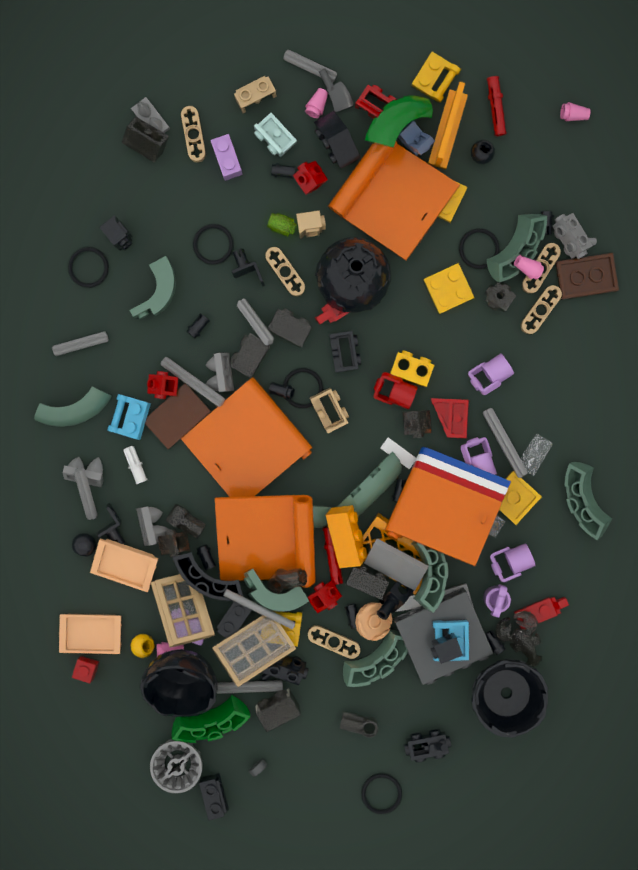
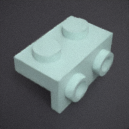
M272 113L266 116L259 124L256 123L254 125V134L261 142L263 140L266 141L268 150L274 156L277 154L279 157H282L297 143V140Z

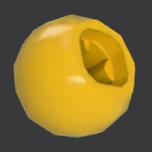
M139 634L132 639L131 651L135 656L146 658L153 653L155 644L151 636Z

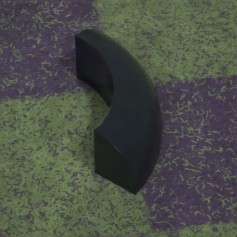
M192 552L172 557L181 577L200 594L217 600L232 601L223 596L225 590L228 589L243 596L239 580L222 581L208 576L197 565Z

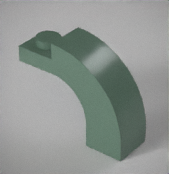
M167 256L149 265L156 278V290L149 300L129 310L135 319L147 317L149 311H152L153 315L157 316L171 303L176 289V277Z
M254 569L244 573L246 585L253 589V591L247 594L249 598L273 612L295 610L309 602L300 585L292 587L283 594H275L265 588Z

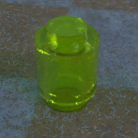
M272 213L267 227L271 228L273 232L289 237L290 234H294L297 224L294 223V218L280 213Z

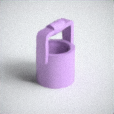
M501 353L487 363L483 362L468 372L471 384L482 395H487L498 388L501 382L514 374L510 364ZM482 370L491 382L484 389L479 380L474 377V375Z
M476 437L461 445V452L465 463L494 475L497 474L487 438L479 439ZM482 443L485 453L470 457L467 447L471 448Z
M526 543L512 549L509 547L504 548L490 556L495 576L498 575L499 580L503 583L521 576L520 572L536 566ZM501 553L505 554L508 565L514 574L506 579L503 578L502 570L494 556Z
M501 584L489 587L483 596L485 605L491 610V615L499 618L501 612L506 611L511 603L507 587Z

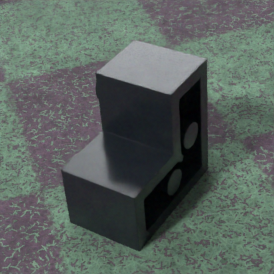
M335 111L314 122L317 128L315 134L322 141L326 150H330L328 156L333 164L336 163L342 169L361 158L348 128Z

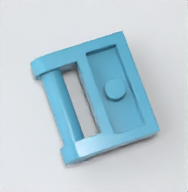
M118 394V402L112 423L108 426L107 431L140 440L151 403ZM125 402H127L129 406L123 427L118 428Z
M468 620L433 621L435 639L443 637V629H448V634L454 633L463 656L450 661L469 660Z

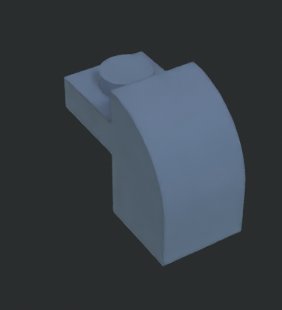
M414 120L408 123L397 137L416 156L427 152L435 142L430 135L421 131Z

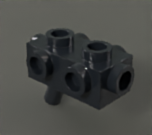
M285 656L265 669L261 678L267 681L273 676L299 685L302 679H306L309 668H306V662L302 661L301 658Z
M440 729L430 730L428 735L423 736L421 733H413L410 735L411 738H407V744H404L406 756L410 755L411 761L415 760V762L426 761V758L434 757L435 759L443 758L445 754H449L448 748L452 747L450 736H446L445 732H441ZM421 744V748L416 749L414 745Z

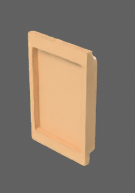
M100 538L90 573L148 592L159 558L139 549Z
M60 614L59 653L121 654V615Z

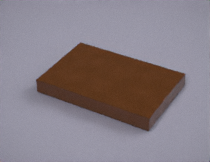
M613 253L555 262L558 284L562 292L561 300L619 291Z
M185 383L177 390V396H170L147 417L145 424L169 450L205 418L211 410Z

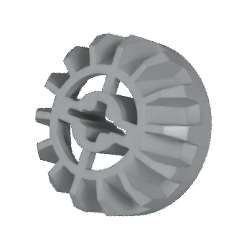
M172 739L157 748L150 762V772L154 782L162 790L169 793H183L190 790L198 782L203 768L200 751L193 746V743ZM175 750L184 751L182 755L177 754L174 756L170 752ZM168 755L171 759L166 769L165 758ZM190 757L191 767L190 770L187 771L185 767ZM181 762L180 767L173 768L174 763Z

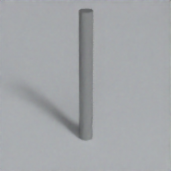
M226 589L223 596L290 629H293L295 626V622L235 592Z

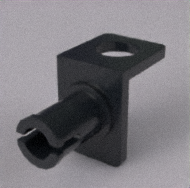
M238 249L241 257H239L237 250L234 251L233 256L238 265L237 269L232 270L234 278L256 270L262 287L265 286L256 261L249 263L244 249Z
M108 503L106 508L114 522L99 530L97 537L99 538L107 534L110 540L124 544L125 540L117 530V527L121 524V519L112 505Z
M396 581L391 590L380 598L379 602L383 605L377 611V615L381 619L386 620L391 612L394 613L405 604L414 590L405 586L407 593L405 595L401 594L398 586L403 584Z

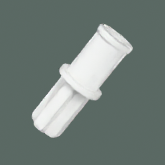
M134 446L125 448L124 453L130 466L128 469H131L136 484L147 481L148 479L141 465L143 463L140 462Z

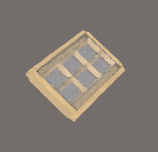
M180 574L151 582L169 648L215 636L203 594L189 586Z
M264 615L212 648L237 687L296 650L281 624Z

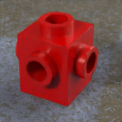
M316 161L309 164L304 162L297 168L299 171L293 175L305 195L317 190L328 180Z
M157 371V375L149 374L147 394H155L154 398L166 399V396H177L178 377L168 376L169 372Z
M331 580L326 584L321 582L314 587L315 591L307 598L316 612L319 613L325 609L330 610L338 604L336 601L342 595Z

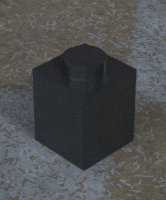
M454 633L432 641L434 647L430 648L434 659L438 658L441 664L463 656Z

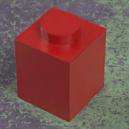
M84 656L79 657L72 678L90 684L95 678L100 661Z

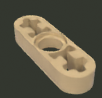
M186 106L181 111L187 151L190 159L193 162L199 163L206 157L200 118L195 107ZM188 111L195 114V116H192L193 124L197 123L198 125H190L188 117H185L188 115ZM192 129L199 132L198 138L190 139L188 137L189 131ZM190 143L197 144L198 150L202 151L198 158L192 155L195 149L194 145L190 146Z
M549 243L542 249L536 261L546 266V272L539 277L541 280H535L534 286L536 287L531 289L527 288L528 284L526 281L530 282L532 279L525 276L522 281L524 292L532 294L540 288L560 256L561 251L557 244ZM554 248L556 255H552L548 261L544 260L549 253L546 250Z
M269 248L266 252L267 262L289 293L293 296H301L305 291L304 282L279 248ZM271 252L279 253L278 259L280 262L285 260V263L280 264L277 269L274 267L278 265L274 259H269ZM286 266L291 269V274L288 277L280 275L282 267ZM295 275L297 278L293 280L296 284L300 283L302 285L300 286L301 291H292V283L286 284L285 281L292 279Z
M554 285L547 287L521 322V330L525 334H533L540 328L562 296L559 287ZM548 291H556L555 295L557 298L553 297L548 303L542 301V298L547 300L549 297ZM538 305L546 307L545 315L537 314L536 307ZM534 317L541 319L540 322L535 320L533 323L534 330L526 329V322L532 321Z
M319 625L310 627L308 631L309 640L321 647L349 659H354L360 654L359 644L343 635ZM318 629L320 630V635L325 636V633H328L325 644L322 643L323 638L321 637L314 639L311 632H315ZM331 637L339 639L340 643L337 647L329 645L328 641ZM343 640L347 641L345 645L348 647L355 645L356 653L352 652L349 654L348 649L344 647L343 651H340Z

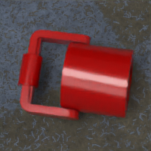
M383 372L374 386V398L409 410L418 387L404 382L400 377ZM384 378L394 382L389 397L379 394L384 384Z

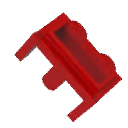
M367 85L356 101L355 108L359 109L361 107L368 112V116L374 119L375 117L378 118L383 110L365 99L368 93L385 104L397 99L391 95L388 97L383 95L382 89L376 85L372 87Z

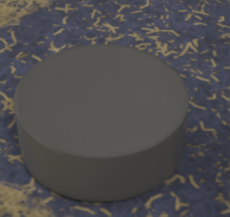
M262 758L248 772L255 777L267 767V763Z

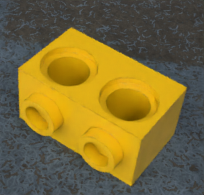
M402 350V353H397L390 374L427 387L434 365L431 364L430 359L420 357L419 360L414 358L412 353ZM400 360H406L409 363L407 370H401L398 367ZM418 366L426 368L427 373L425 376L421 377L417 374L416 369Z

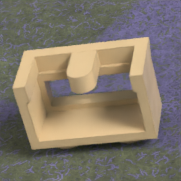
M263 76L239 88L234 93L242 113L246 112L245 107L253 103L259 104L262 98L270 94L275 98L277 95L269 76Z
M320 210L296 214L300 239L305 235L306 237L319 236L322 230H326L324 215L320 216Z
M328 388L309 398L327 433L348 424L346 418L349 415L345 407H340L338 401L341 399L336 390L332 391L331 388ZM327 394L340 418L334 423H331L319 399Z

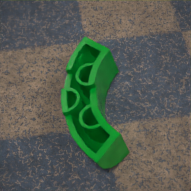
M408 95L391 101L383 107V111L378 118H374L365 141L394 147L397 137L408 123L421 117L432 118L433 108L430 100L421 96Z
M231 695L220 706L200 715L176 717L172 728V740L196 743V740L208 739L209 742L222 738L223 734L231 730L236 731L250 718L249 709L240 699Z

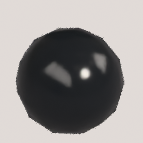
M479 140L472 145L471 157L476 163L487 164L494 158L495 148L489 141Z
M86 533L78 534L72 541L74 553L85 557L90 556L96 549L95 539Z

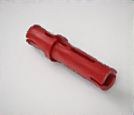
M492 76L487 78L494 136H503L507 134L502 106L503 93L500 90L499 76Z
M324 527V549L327 551L330 577L334 585L342 584L341 568L338 566L329 527Z

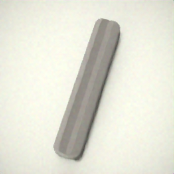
M287 50L283 58L285 61L321 77L319 71L326 68L332 83L337 77V72L291 50Z
M244 298L239 300L237 307L266 346L272 344L274 337L251 305Z
M100 332L54 345L52 350L55 356L108 342L109 339L106 332Z
M77 468L74 471V476L86 518L88 520L95 519L97 511L85 469Z

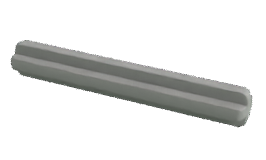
M168 357L161 361V366L218 407L222 406L225 398Z
M492 408L485 410L483 416L518 478L525 476L528 472Z
M282 680L247 681L239 687L234 682L217 683V694L283 690Z

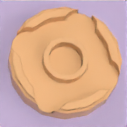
M367 603L360 608L356 615V629L367 640L377 641L383 639L390 631L389 628L393 621L391 613L386 620L381 619L377 615V611L383 605L381 603Z

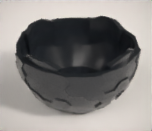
M344 238L333 243L323 253L315 270L318 289L327 304L344 313L373 309L381 303L391 283V269L387 257L372 242L363 238ZM357 262L362 266V269L354 271L351 268V264Z
M176 649L160 654L149 664L142 676L140 689L143 699L155 712L163 716L191 717L200 715L212 708L216 702L218 685L215 672L203 656L190 650Z
M513 659L499 660L487 666L476 678L472 687L471 701L473 711H475L484 727L493 734L514 738L539 726L545 718L548 705V687L543 676L526 662ZM508 687L511 689L509 697L501 696L503 688Z

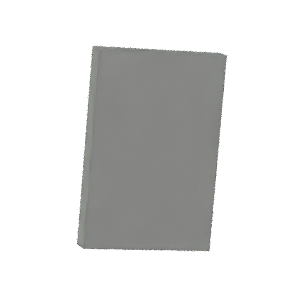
M376 539L364 564L414 591L429 567L379 539Z

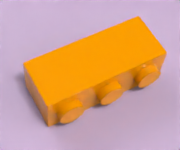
M353 505L333 507L325 516L339 568L361 566L367 558V550L363 547L362 531L357 523L358 515L354 512Z

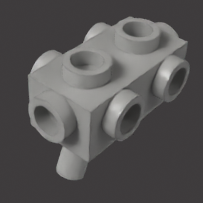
M574 213L568 216L562 214L555 219L556 223L552 226L554 228V235L561 240L564 245V252L571 259L577 257V259L582 258L588 254L586 250L596 245V238L587 237Z

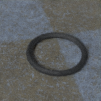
M210 224L202 227L196 233L193 248L201 261L212 265L219 264L227 260L233 251V238L225 227ZM207 229H220L228 236L229 250L219 260H208L201 256L198 251V238Z
M473 229L467 232L461 239L459 245L460 256L472 268H487V263L475 265L466 259L463 252L464 242L474 233H485L495 243V255L499 254V242L490 231Z
M85 247L76 251L71 256L68 265L72 280L76 284L87 288L102 283L109 269L105 255L98 249ZM82 252H95L103 259L104 273L94 283L80 282L73 274V261Z
M300 368L290 372L283 385L287 386L289 379L293 375L306 372L317 379L319 393L323 391L322 380L318 374L307 368ZM291 399L287 400L291 405L297 408H309L313 406L312 402L303 405L297 404L293 402Z
M376 774L364 783L362 800L365 806L372 812L387 814L396 809L400 804L402 790L398 781L392 776ZM387 778L396 785L398 798L392 807L386 810H378L367 802L366 788L374 779Z

